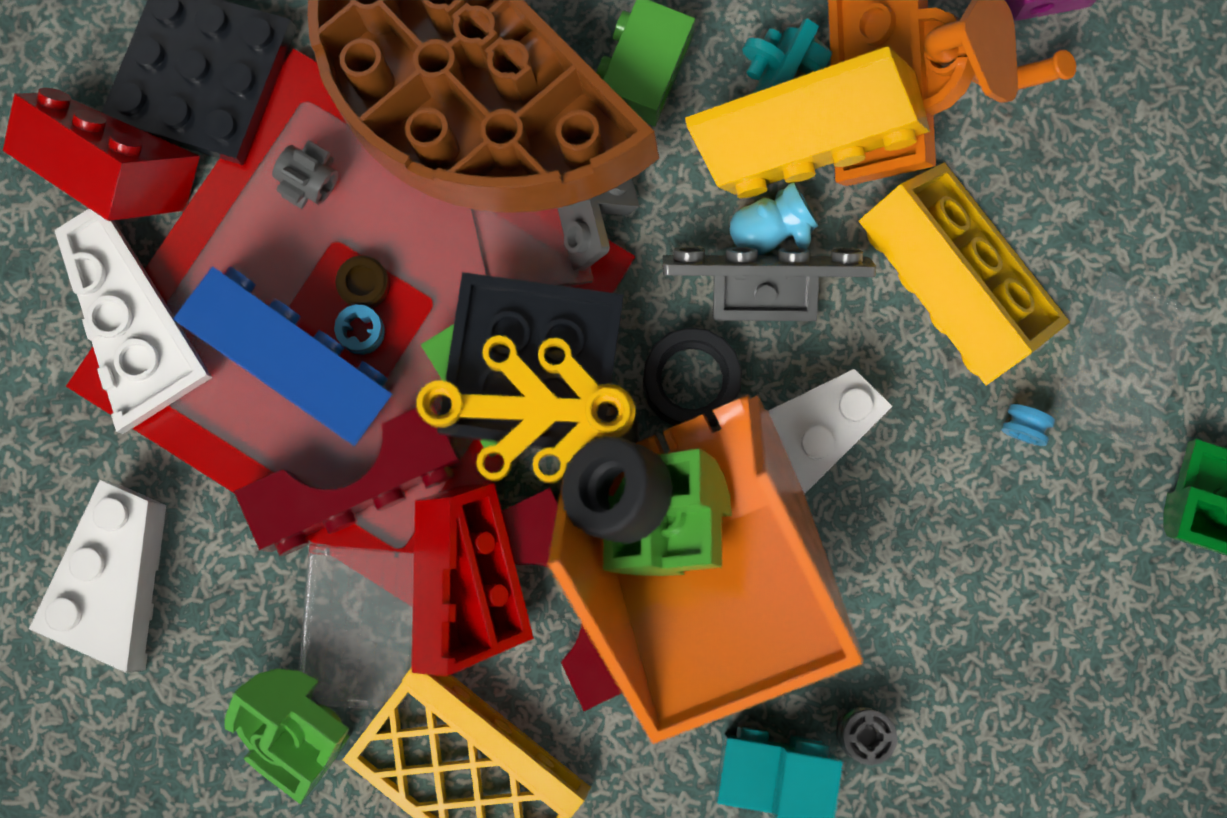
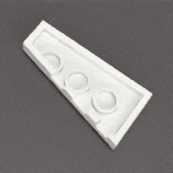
M87 209L54 230L73 292L78 296L85 318L82 319L87 338L92 341L100 367L97 368L101 384L103 390H106L113 410L111 416L116 432L126 433L213 378L179 323L173 320L174 315L114 220L107 221L91 209Z

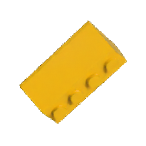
M890 46L685 117L687 128L717 187L734 195L737 194L738 198H750L763 194L767 191L768 184L783 179L787 183L810 179L816 175L815 169L834 163L835 167H845L859 163L866 158V152L884 147L886 151L909 147L916 143V136L930 132L916 73Z
M945 162L901 183L859 220V223L867 232L871 245L887 257L897 270L902 285L917 296L930 313L933 325L941 333L948 336L961 353V358L966 368L971 373L977 375L985 386L1029 356L1070 323Z

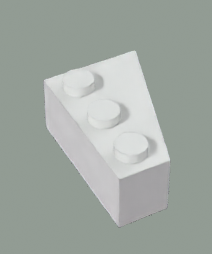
M855 369L769 410V414L804 494L892 407Z

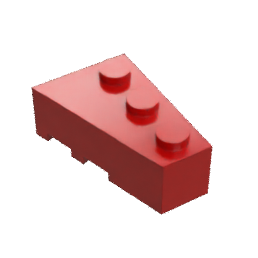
M40 88L38 93L14 94L3 146L5 153L107 221L184 211L188 204L200 158L195 153L75 101L67 93L54 88Z
M495 484L457 486L415 500L411 673L449 676L534 639Z

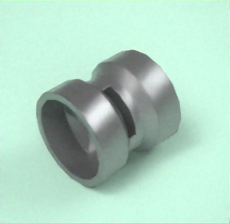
M866 707L853 708L846 712L837 724L836 737L838 745L845 754L861 764H881L890 758L896 749L898 738L896 728L889 717L879 711Z

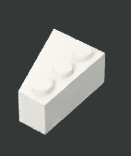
M100 480L29 629L123 672L129 673L146 670L148 654L145 652L149 620H152L154 604H152L155 573L159 568L166 505L122 485Z

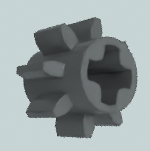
M310 140L306 142L303 150L295 145H289L280 154L273 168L272 177L281 182L276 191L282 194V198L300 209L304 208L308 199L317 205L322 204L333 191L338 179V171L330 167L334 162V158L329 156V151Z

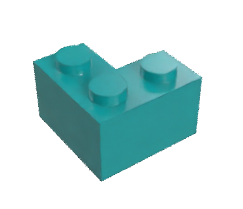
M738 726L736 736L724 734L714 795L717 804L772 813L775 818H835L843 761L829 752V745L822 744V740L795 735L790 736L789 745L768 741L770 732Z

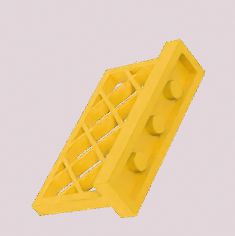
M411 668L401 680L402 683L343 758L346 764L413 818H437L430 812L434 810H439V818H449L448 809L476 806L477 818H486L485 805L513 803L514 817L524 818L522 802L542 800L558 814L555 818H572L585 801L591 789V786L453 675L411 673ZM408 693L425 706L428 726L401 729L398 706ZM436 715L446 724L437 725ZM390 718L391 730L380 731ZM458 732L467 740L469 760L442 762L439 734ZM429 735L432 763L406 766L402 738ZM392 739L396 767L377 769L361 756L371 741ZM478 749L488 758H479ZM500 766L509 774L511 793L483 796L480 768ZM471 769L474 797L447 800L443 771ZM434 772L437 801L419 803L409 795L407 775ZM397 776L398 785L388 777ZM519 783H521L529 791L520 792Z

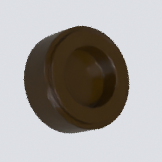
M363 255L352 257L340 266L336 274L337 292L349 306L355 304L365 305L372 309L380 305L389 293L390 279L382 264L372 257Z

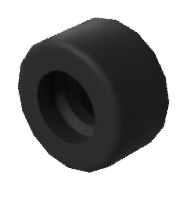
M603 436L587 442L572 457L564 473L561 492L564 510L573 525L588 535L612 542L633 543L647 538L661 525L670 508L673 487L669 469L658 454L622 437ZM624 471L626 478L624 494L619 503L610 509L608 500L610 487L614 479Z

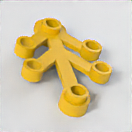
M494 336L487 340L483 347V357L491 369L502 371L525 397L460 394L454 385L441 380L426 384L417 397L419 414L427 423L435 427L451 426L460 417L523 420L496 446L484 448L477 457L479 472L485 478L493 481L506 477L510 472L511 462L556 421L579 423L554 448L542 449L535 455L533 470L536 476L546 483L559 481L564 476L567 464L571 461L572 457L587 442L603 436L621 437L629 431L635 419V404L629 393L617 385H598L573 359L569 345L559 338H550L541 344L538 350L540 365L549 373H559L580 399L556 398L517 356L514 343L505 336ZM499 344L506 345L510 349L509 358L502 363H497L490 359L491 349ZM551 347H560L564 350L566 356L562 363L551 365L544 359L546 351ZM440 396H446L451 399V410L441 416L434 414L432 411L433 401ZM611 403L616 406L619 414L614 421L607 423L598 418L597 410L602 404ZM492 453L502 455L505 460L504 467L498 473H489L484 468L485 458ZM552 455L559 459L561 463L560 469L554 475H544L539 469V463L545 456Z

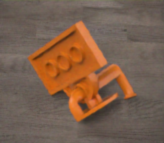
M828 0L830 50L832 51L830 57L831 66L890 46L916 73L930 132L916 136V143L909 147L894 151H886L884 147L866 152V158L859 163L845 167H835V183L850 186L936 166L934 115L952 107L966 93L971 81L980 85L986 96L1000 103L1010 102L1015 99L1017 91L1020 89L1058 79L1069 80L1074 77L1077 66L1073 55L1069 51L1062 49L1055 52L1053 57L1017 66L1014 19L1005 0H972L961 19L939 8H928V0Z

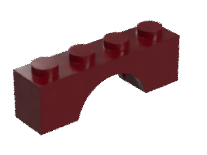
M432 403L433 413L440 415L438 408ZM416 407L382 423V442L376 461L362 478L346 487L332 490L315 489L307 485L295 473L281 469L235 490L234 494L258 549L266 552L277 550L279 557L285 556L307 546L309 541L306 536L323 528H326L328 534L338 532L358 521L355 513L375 505L377 511L385 510L406 499L404 491L423 482L425 488L429 489L453 478L455 474L452 469L463 463L451 436L439 435L437 433L438 427L427 423L421 417Z
M550 488L501 511L516 565H539L550 568L548 563L559 498L555 499ZM581 622L576 643L561 661V664L583 711H587L623 692Z

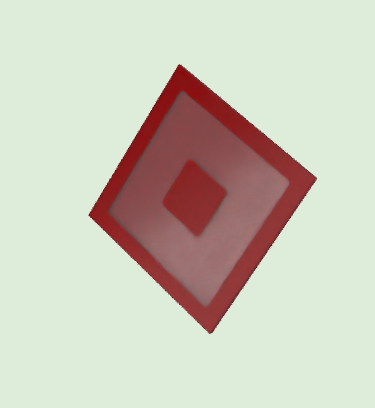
M293 49L282 65L244 164L240 165L219 158L145 270L175 317L212 266L223 274L231 266L256 284L251 294L269 306L273 299L276 298L300 315L301 318L296 323V326L307 334L314 337L317 331L321 330L341 344L335 335V320L339 313L346 307H349V305L337 292L335 283L337 271L346 260L355 256L363 255L376 259L387 271L390 279V289L386 299L377 307L372 308L383 321L385 327L384 340L380 347L372 353L359 355L345 348L340 357L355 368H358L361 362L364 361L389 379L383 388L392 393V396L354 447L180 325L213 378L132 429L233 493L235 490L281 469L295 473L302 481L315 489L332 490L346 487L362 478L376 461L382 442V423L416 408L417 397L421 389L430 382L442 381L420 344L454 324L462 272L614 293L636 256L608 240L610 250L607 254L585 271H574L571 266L568 250L565 247L563 229L557 208L517 213L480 211L453 205L430 197L407 185L376 161L355 137L326 90L319 74L317 62ZM310 140L330 152L329 156L334 158V162L330 167L338 171V179L333 191L322 204L317 205L308 199L304 208L300 209L282 198V194L276 191L281 182L272 177V172L278 157L286 147L295 145L303 150L306 142ZM356 318L350 322L349 325L353 328V331L347 330L348 338L355 336L360 342H364L371 336L367 329H373L372 321L364 323L360 318ZM92 346L66 387L111 415L113 414L107 391L103 390L97 368L100 367ZM440 396L433 401V403L438 408L439 412L441 410L443 396ZM451 437L463 463L452 469L455 474L453 478L429 489H426L422 482L405 490L406 499L399 504L382 511H377L375 505L355 513L358 519L355 524L328 534L326 528H323L306 536L308 541L413 607L415 500L457 486L493 483L494 481L485 478L477 467V457L484 449L483 445L479 440ZM500 454L492 458L488 455L484 460V468L489 473H498L504 467L505 460Z

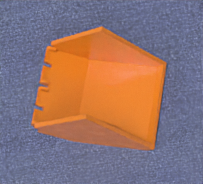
M747 394L713 409L721 427V430L714 433L704 414L664 430V436L670 448L668 453L701 449L716 460L725 476L730 493L732 516L722 517V568L684 571V575L673 576L628 575L603 570V539L588 535L573 525L564 510L561 492L562 480L548 565L652 744L863 663L861 649L805 494L769 411L764 408L758 395L750 398ZM656 435L637 442V444L648 448L656 454H666ZM621 472L614 479L609 495L614 496L622 479L625 477L624 472Z

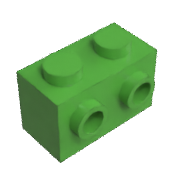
M636 0L631 13L625 10L622 11L613 34V39L619 42L612 58L603 56L596 73L647 124L656 127L692 41L695 18L650 0Z

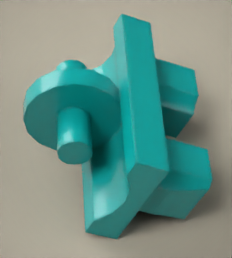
M806 18L802 21L799 28H786L783 36L779 31L770 28L763 40L754 37L747 39L742 48L743 54L751 61L746 74L754 80H760L753 93L792 80L797 69L805 74H810L826 67L832 51L814 37L819 28L817 24Z

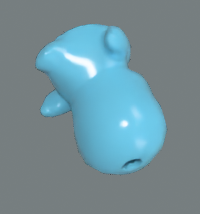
M793 182L788 184L785 189L779 190L775 200L763 198L737 211L730 221V234L737 247L757 249L758 256H763L774 250L789 236H794L798 248L807 249L811 242V233L818 227V223L799 188Z

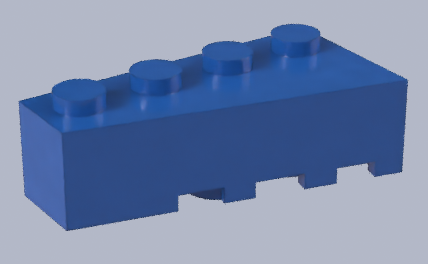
M212 266L173 320L355 447L392 396V393L383 388L389 379L364 361L361 362L358 368H355L342 359L340 355L345 348L321 330H318L314 337L300 329L296 326V323L301 316L276 298L268 306L255 297L251 292L256 287V284L233 267L229 266L223 274Z

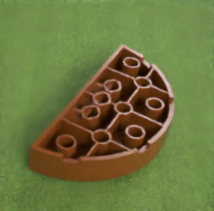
M308 0L307 16L311 47L315 52L322 82L355 137L376 161L401 181L430 197L453 205L480 211L503 213L543 211L589 200L610 191L637 176L659 159L654 130L524 0Z

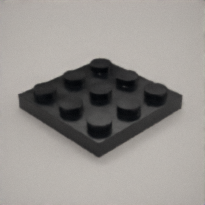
M147 0L102 113L174 145L243 165L297 27L291 19L223 0Z
M462 272L445 381L454 385L460 394L525 397L502 371L491 369L483 357V347L487 340L494 336H505L514 343L517 356L556 398L580 399L559 373H549L542 368L538 358L539 347L550 338L564 340L570 347L573 359L598 385L611 384L624 295ZM503 344L494 346L490 351V359L497 363L506 361L510 356V349ZM551 347L546 351L544 359L551 365H558L564 361L566 354L560 347ZM446 396L442 397L440 416L447 414L452 407L451 399ZM608 403L602 404L597 410V416L603 422H606ZM460 417L451 426L438 427L437 433L444 436L499 443L523 420ZM556 421L529 448H554L579 422Z

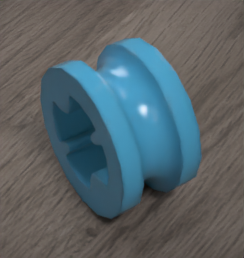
M355 304L346 307L335 320L334 331L337 340L343 347L354 354L366 355L372 353L380 347L384 340L385 327L383 321L373 309L365 305ZM356 318H360L364 323L371 321L373 323V329H367L371 336L364 342H360L355 336L347 337V330L353 331L349 324Z
M1011 404L1008 409L1011 420L1010 422L1003 423L1002 432L1029 444L1046 446L1049 438L1045 435V431L1047 428L1054 427L1055 419L1040 410L1024 405Z

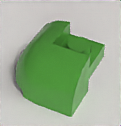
M701 449L658 454L670 472L673 487L670 508L661 525L647 538L633 543L612 542L603 539V570L628 575L673 576L684 575V571L722 568V517L732 516L730 493L722 470L716 460ZM625 477L622 479L614 496H608L610 509L619 503L624 494Z
M278 668L256 674L234 692L225 715V729L232 733L236 731L239 738L249 749V752L243 759L258 773L301 805L344 748L350 737L347 734L349 728L341 723L339 716L332 709L325 705H317L310 700L319 680L301 671Z

